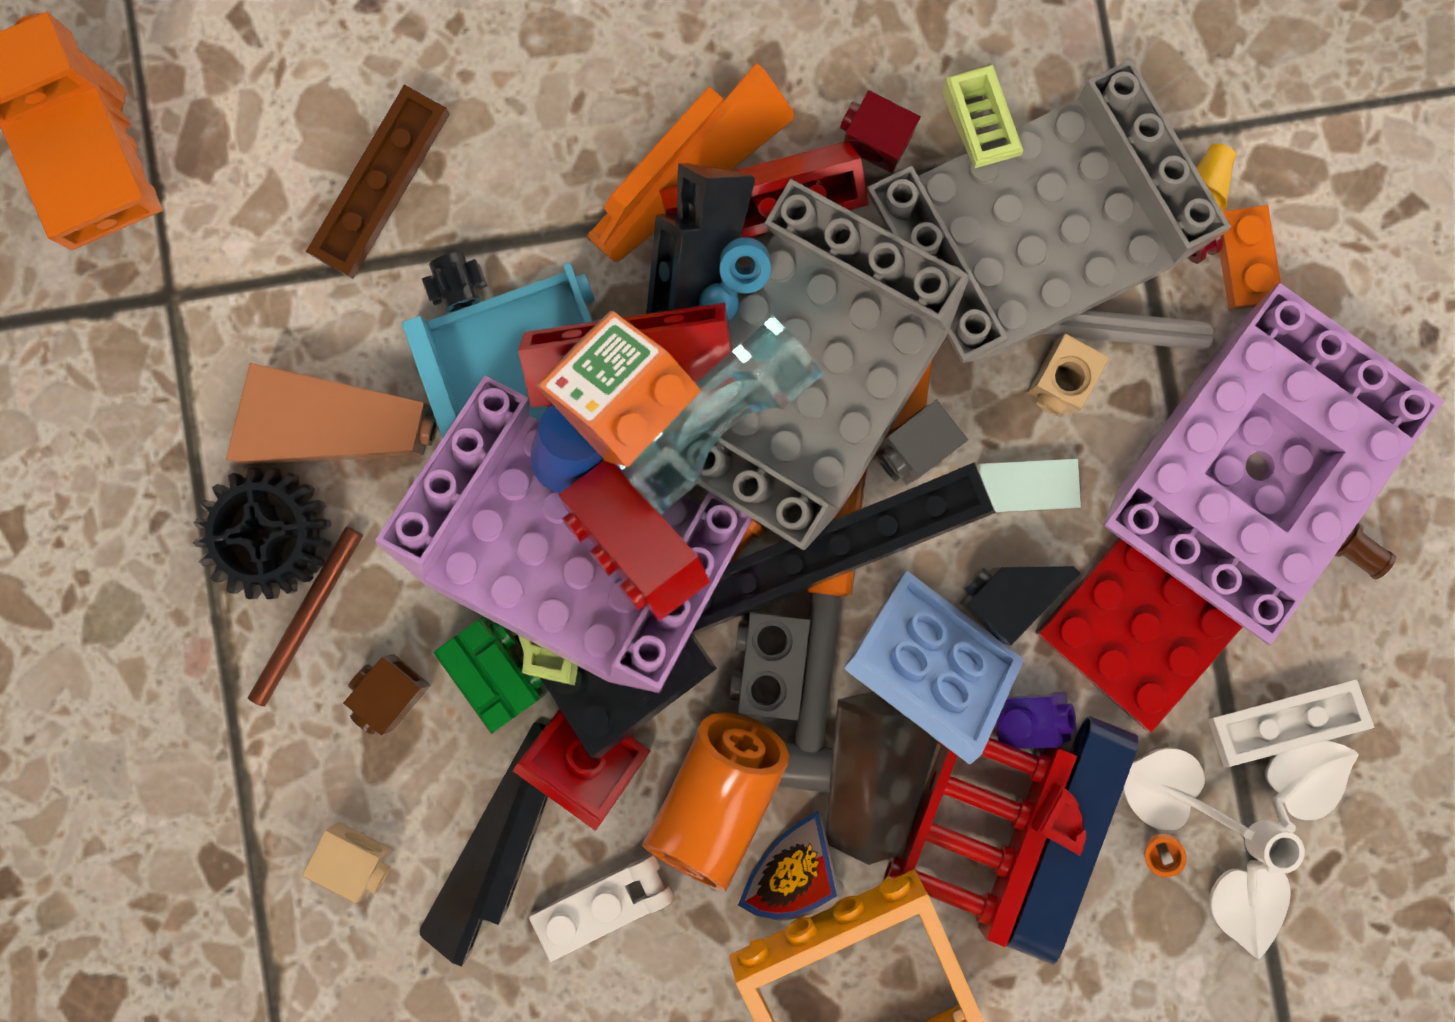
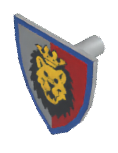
M817 810L799 821L782 834L767 850L749 877L738 906L759 918L783 921L802 918L840 899L844 891V885L842 881L835 877L820 811Z

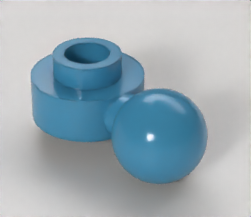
M738 238L728 243L720 255V276L722 282L709 285L704 289L699 298V306L726 303L728 321H730L736 315L739 308L737 294L755 292L761 289L769 280L771 262L766 247L761 242L752 238ZM742 256H749L754 260L753 264L749 267H740L736 261Z

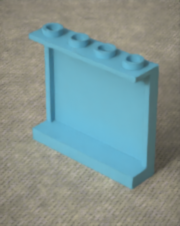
M568 262L563 264L565 272L429 321L418 316L401 322L442 439L484 375L529 398L518 354L524 332L595 322L592 320L587 306L588 303L595 301L585 273L576 276L571 263ZM529 400V416L540 421L547 406L531 408Z

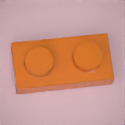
M1268 205L1222 211L1231 226L1226 233L1221 235L1223 247L1222 251L1219 252L1229 311L1255 307L1276 284L1281 283Z

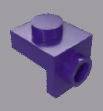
M1054 692L1049 695L1007 697L996 721L998 741L1015 748H1055L1071 741V734L1074 733L1076 728V715L1073 705L1067 701L1066 692Z

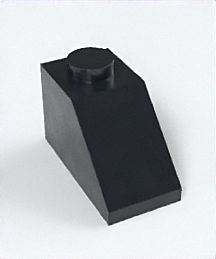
M1074 566L992 568L989 572L982 568L963 587L968 594L960 601V604L1003 644L1012 645L1081 573Z

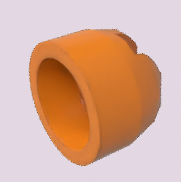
M1156 834L1147 841L1144 847L1146 865L1158 876H1176L1186 865L1187 856L1182 843L1172 835ZM1166 843L1173 859L1172 863L1164 865L1161 853L1156 846L1157 844Z

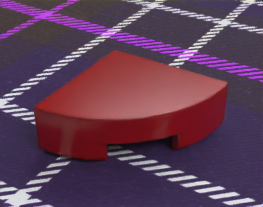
M1055 783L1031 828L1080 856L1086 840V830L1083 829V819L1079 804L1068 790Z

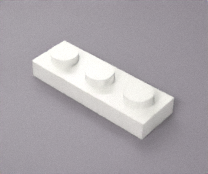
M1357 679L1208 719L1224 768L1375 728Z

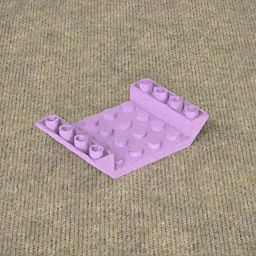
M484 375L376 538V544L427 587L608 682L659 693L748 529L752 518L711 492H708L701 505L630 467L615 464L698 555L710 581L709 584L661 621H658L646 606L637 611L619 587L624 582L621 576L616 571L608 576L590 553V550L595 547L592 542L587 538L580 543L563 522L562 517L568 514V511L558 496L560 493H556L543 486L533 474L530 455L539 421L529 416V398Z

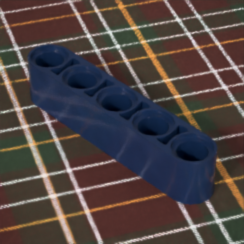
M1087 716L1082 722L1070 750V753L1076 755L1077 758L1065 787L1076 798L1082 814L1083 829L1086 830V840L1082 853L1079 856L1053 840L1046 838L1006 947L1053 965L1060 958L1135 759L1139 742L1137 734L1092 716Z

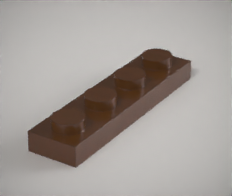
M403 85L307 248L306 252L309 255L354 279L448 119L450 113L446 107L407 85Z

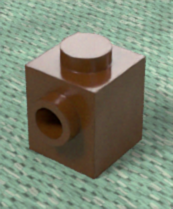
M395 654L382 656L373 668L367 664L353 677L348 684V687L353 692L343 704L353 711L350 718L358 727L369 734L377 732L380 735H384L397 727L431 685Z

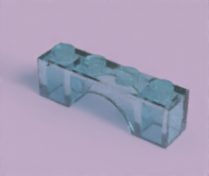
M772 316L695 383L701 392L629 467L619 466L627 480L660 514H663L702 480L704 462L712 447L727 430L743 418L757 411L769 408L784 409L824 373L797 339Z

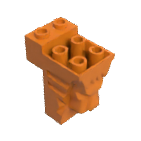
M46 11L41 14L23 16L16 21L15 25L0 31V128L48 239L73 251L162 212L163 209L156 195L155 188L146 181L143 166L136 155L138 148L136 140L126 133L131 123L129 118L122 113L125 96L127 95L124 86L82 53L77 46L72 32Z

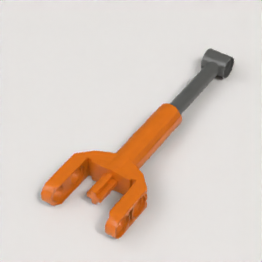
M932 361L885 438L917 415L927 405ZM867 468L842 510L833 520L863 508ZM855 570L808 588V592H812L813 596L809 616L810 627L799 719L796 723L794 743L784 742L790 756L779 787L829 793L834 748L824 747L841 596L847 597V594L852 595Z

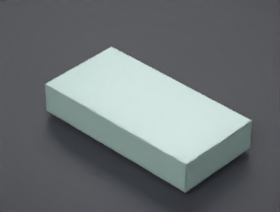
M1078 459L984 463L977 465L996 513L1081 508Z

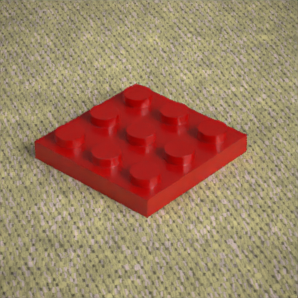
M1118 537L1035 634L1143 729L1152 733L1243 627Z

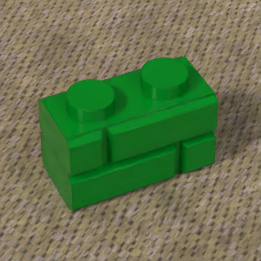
M481 617L433 653L486 728L493 734L546 695L540 688L544 684L541 678L522 673L523 663L511 648L517 643L512 632L486 617Z

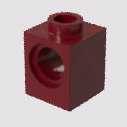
M868 90L861 105L852 101L841 122L840 129L846 131L844 141H849L861 158L893 174L915 133L921 116Z

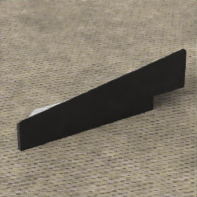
M539 722L532 724L420 927V936L455 965L462 967L470 956L483 920L499 925L508 911L549 798L513 772V770L546 727L545 724Z

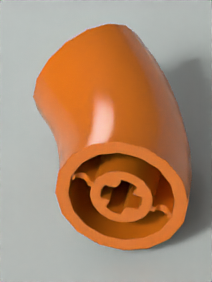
M723 712L710 714L703 719L672 787L642 843L643 848L686 876L713 889L726 892L787 768L790 755L783 740L775 731L760 721L741 714Z

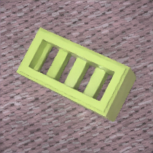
M993 64L946 77L943 96L974 168L1021 156L1023 148ZM983 95L984 100L966 105L965 100ZM990 110L991 112L990 115L972 120L970 117L971 114ZM996 124L998 127L997 130L979 135L975 131V129ZM1003 138L1004 146L982 151L981 144Z

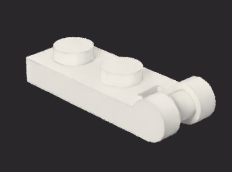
M652 854L646 855L531 912L529 919L549 961L552 962L646 914L661 910L674 902L676 898L670 886H664L657 870L660 869V865L656 857ZM639 880L646 894L634 899L628 884Z

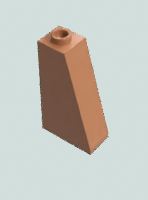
M249 363L226 460L259 466L422 456L425 446L432 445L438 425L433 416L431 406L424 402Z

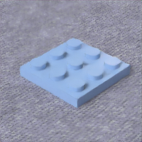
M906 570L895 582L843 669L970 765L982 755L1024 659Z

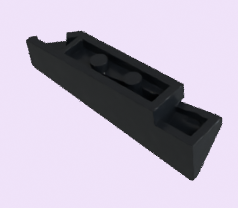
M689 163L678 164L677 216L675 214L656 215L646 314L698 307L699 298L704 289L709 285L722 282L720 276V255L728 243L741 237L755 183L753 176L746 173Z

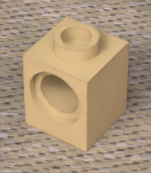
M1064 334L1052 345L1027 393L1038 398L1036 405L1044 411L1062 417L1064 413L1070 416L1082 409L1110 357L1068 334ZM1057 368H1065L1073 374L1075 378L1073 391H1065L1057 385L1055 380Z
M338 822L325 830L302 877L356 904L369 892L376 894L381 888L390 871V866L384 864L391 848Z

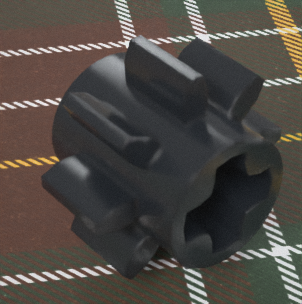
M454 252L440 256L429 263L432 275L422 278V282L429 301H432L434 305L443 303L446 312H454L480 302L481 299L477 289L487 287V283L481 266L477 263L476 259L467 262L464 253Z

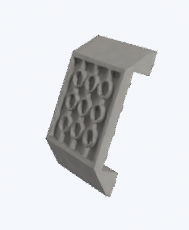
M1131 59L1087 80L1078 99L1016 128L1023 148L1021 156L974 168L968 153H965L920 176H917L913 167L910 166L867 187V193L890 233L969 275V280L947 334V338L961 363L997 356L1154 278L1179 264L1231 228ZM1002 138L981 145L982 151L1004 146L1005 142Z
M790 179L764 223L774 234L766 247L771 262L769 280L761 289L755 292L738 294L739 308L736 315L729 321L735 358V379L726 380L724 384L714 388L699 387L701 392L644 451L797 547L805 550L842 510L946 338L969 280V275Z

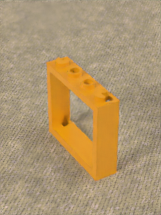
M915 869L892 880L888 877L879 886L857 896L844 897L837 901L833 907L810 918L796 919L786 929L764 939L751 940L749 946L729 954L735 983L754 1022H775L759 987L919 914L959 1004L923 1022H984L931 900Z

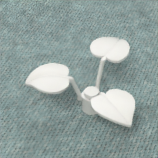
M1328 740L1273 755L1266 766L1265 778L1269 786L1279 792L1272 800L1279 824L1271 820H1261L1248 828L1196 799L1205 784L1204 771L1199 761L1193 755L1178 748L1166 747L1156 749L1134 760L1123 788V794L1133 812L1142 821L1154 828L1177 830L1183 827L1189 818L1191 807L1245 837V845L1248 852L1257 860H1250L1247 863V871L1230 869L1223 873L1211 890L1209 907L1217 925L1252 956L1260 959L1276 938L1290 904V884L1284 873L1297 869L1302 863L1305 854L1302 841L1293 834L1296 826L1289 821L1286 811L1301 820H1318L1328 815L1341 800L1346 789L1350 771L1359 754L1347 746Z

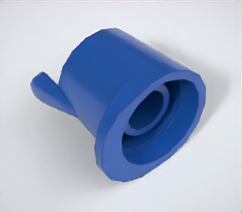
M552 405L546 409L540 418L531 448L530 463L533 474L543 486L556 493H561L603 462L604 459L561 412Z

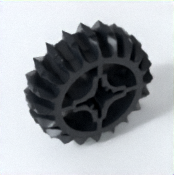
M250 467L247 469L246 478L239 473L228 475L230 488L221 484L212 486L213 493L218 500L216 502L203 500L200 505L203 510L209 512L208 518L196 519L193 522L197 528L205 529V537L195 539L193 544L196 547L208 548V553L202 556L199 563L202 566L217 565L210 579L214 582L227 580L226 591L231 594H238L244 589L246 599H258L261 593L264 594L266 599H277L280 589L286 594L297 592L298 584L296 578L302 582H311L314 579L307 565H324L325 559L316 554L317 547L329 548L332 543L327 538H320L319 530L330 528L332 523L329 519H317L316 515L326 508V504L321 500L309 502L315 491L312 485L304 484L298 487V475L288 473L282 478L281 470L278 468L269 467L263 474L260 468ZM268 493H273L284 500L292 510L296 520L281 521L276 514L275 505L269 504ZM244 504V517L241 523L231 528L237 511ZM263 526L282 529L281 531L270 532L269 538H263V540L245 538L247 535L257 534L258 528L264 529ZM297 538L292 554L286 562L278 567V562L282 561L284 544L290 539ZM232 546H245L250 553L251 562L257 563L258 573L251 571L238 560Z

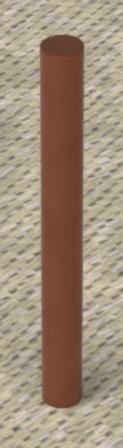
M345 526L247 697L251 702L262 707L267 705L362 539L363 535L358 531Z

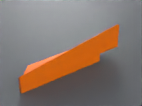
M756 62L725 100L708 86L610 195L603 207L607 214L589 232L587 239L612 261H621L654 234L656 215L665 214L659 190L677 185L679 163H689L731 171L793 121V109L764 68Z

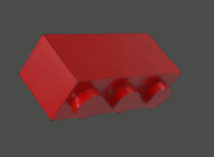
M604 460L558 494L568 511V514L562 517L567 528L580 543L587 538L592 542L595 547L590 550V553L608 576L612 575L615 571L621 576L624 582L619 587L637 611L646 606L657 620L661 621L710 583L698 555L615 464Z

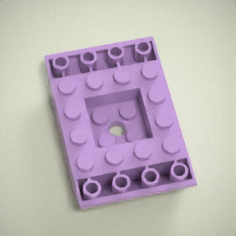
M1278 283L1227 336L1117 489L1103 526L1265 644L1271 645L1445 400L1283 284ZM1252 453L1261 455L1267 463V473L1260 481L1251 478L1246 471V460Z

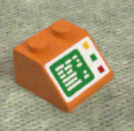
M609 311L535 385L606 462L629 467L701 392L699 387L665 349L614 311Z

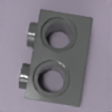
M936 399L882 442L879 450L883 455L878 458V461L895 482L901 478L908 485L923 476L967 442L968 438Z
M750 612L748 622L739 621L735 650L745 651L743 671L733 670L729 700L739 701L738 713L798 721L810 627L809 619ZM767 626L780 627L785 633L786 641L784 647L774 654L763 652L757 644L759 632ZM771 676L779 682L780 691L773 701L765 703L753 697L751 687L757 678Z

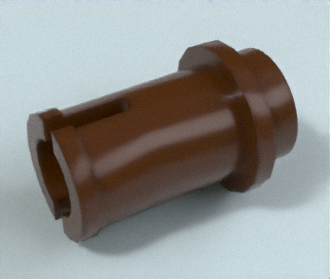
M1357 523L1335 554L1337 557L1345 556L1375 580L1388 573L1396 561V556L1391 551H1387L1363 533V526Z

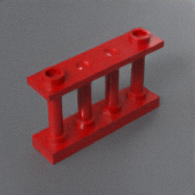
M989 737L981 756L1028 774V779L1032 780L1026 800L1020 798L1017 802L950 776L958 755L936 739V744L941 745L900 856L899 858L896 856L890 858L883 881L888 877L892 880L914 870L925 841L992 867L997 878L991 894L985 892L983 896L918 870L915 871L929 897L976 915V921L980 922L978 929L986 940L1006 947L1047 838L1031 827L1054 784L1056 783L1063 788L1066 787L1077 756L1058 747L1045 748L1043 753L1038 751L1034 755ZM942 796H949L1010 820L1011 826L1015 829L1009 846L1003 845L999 849L933 823Z

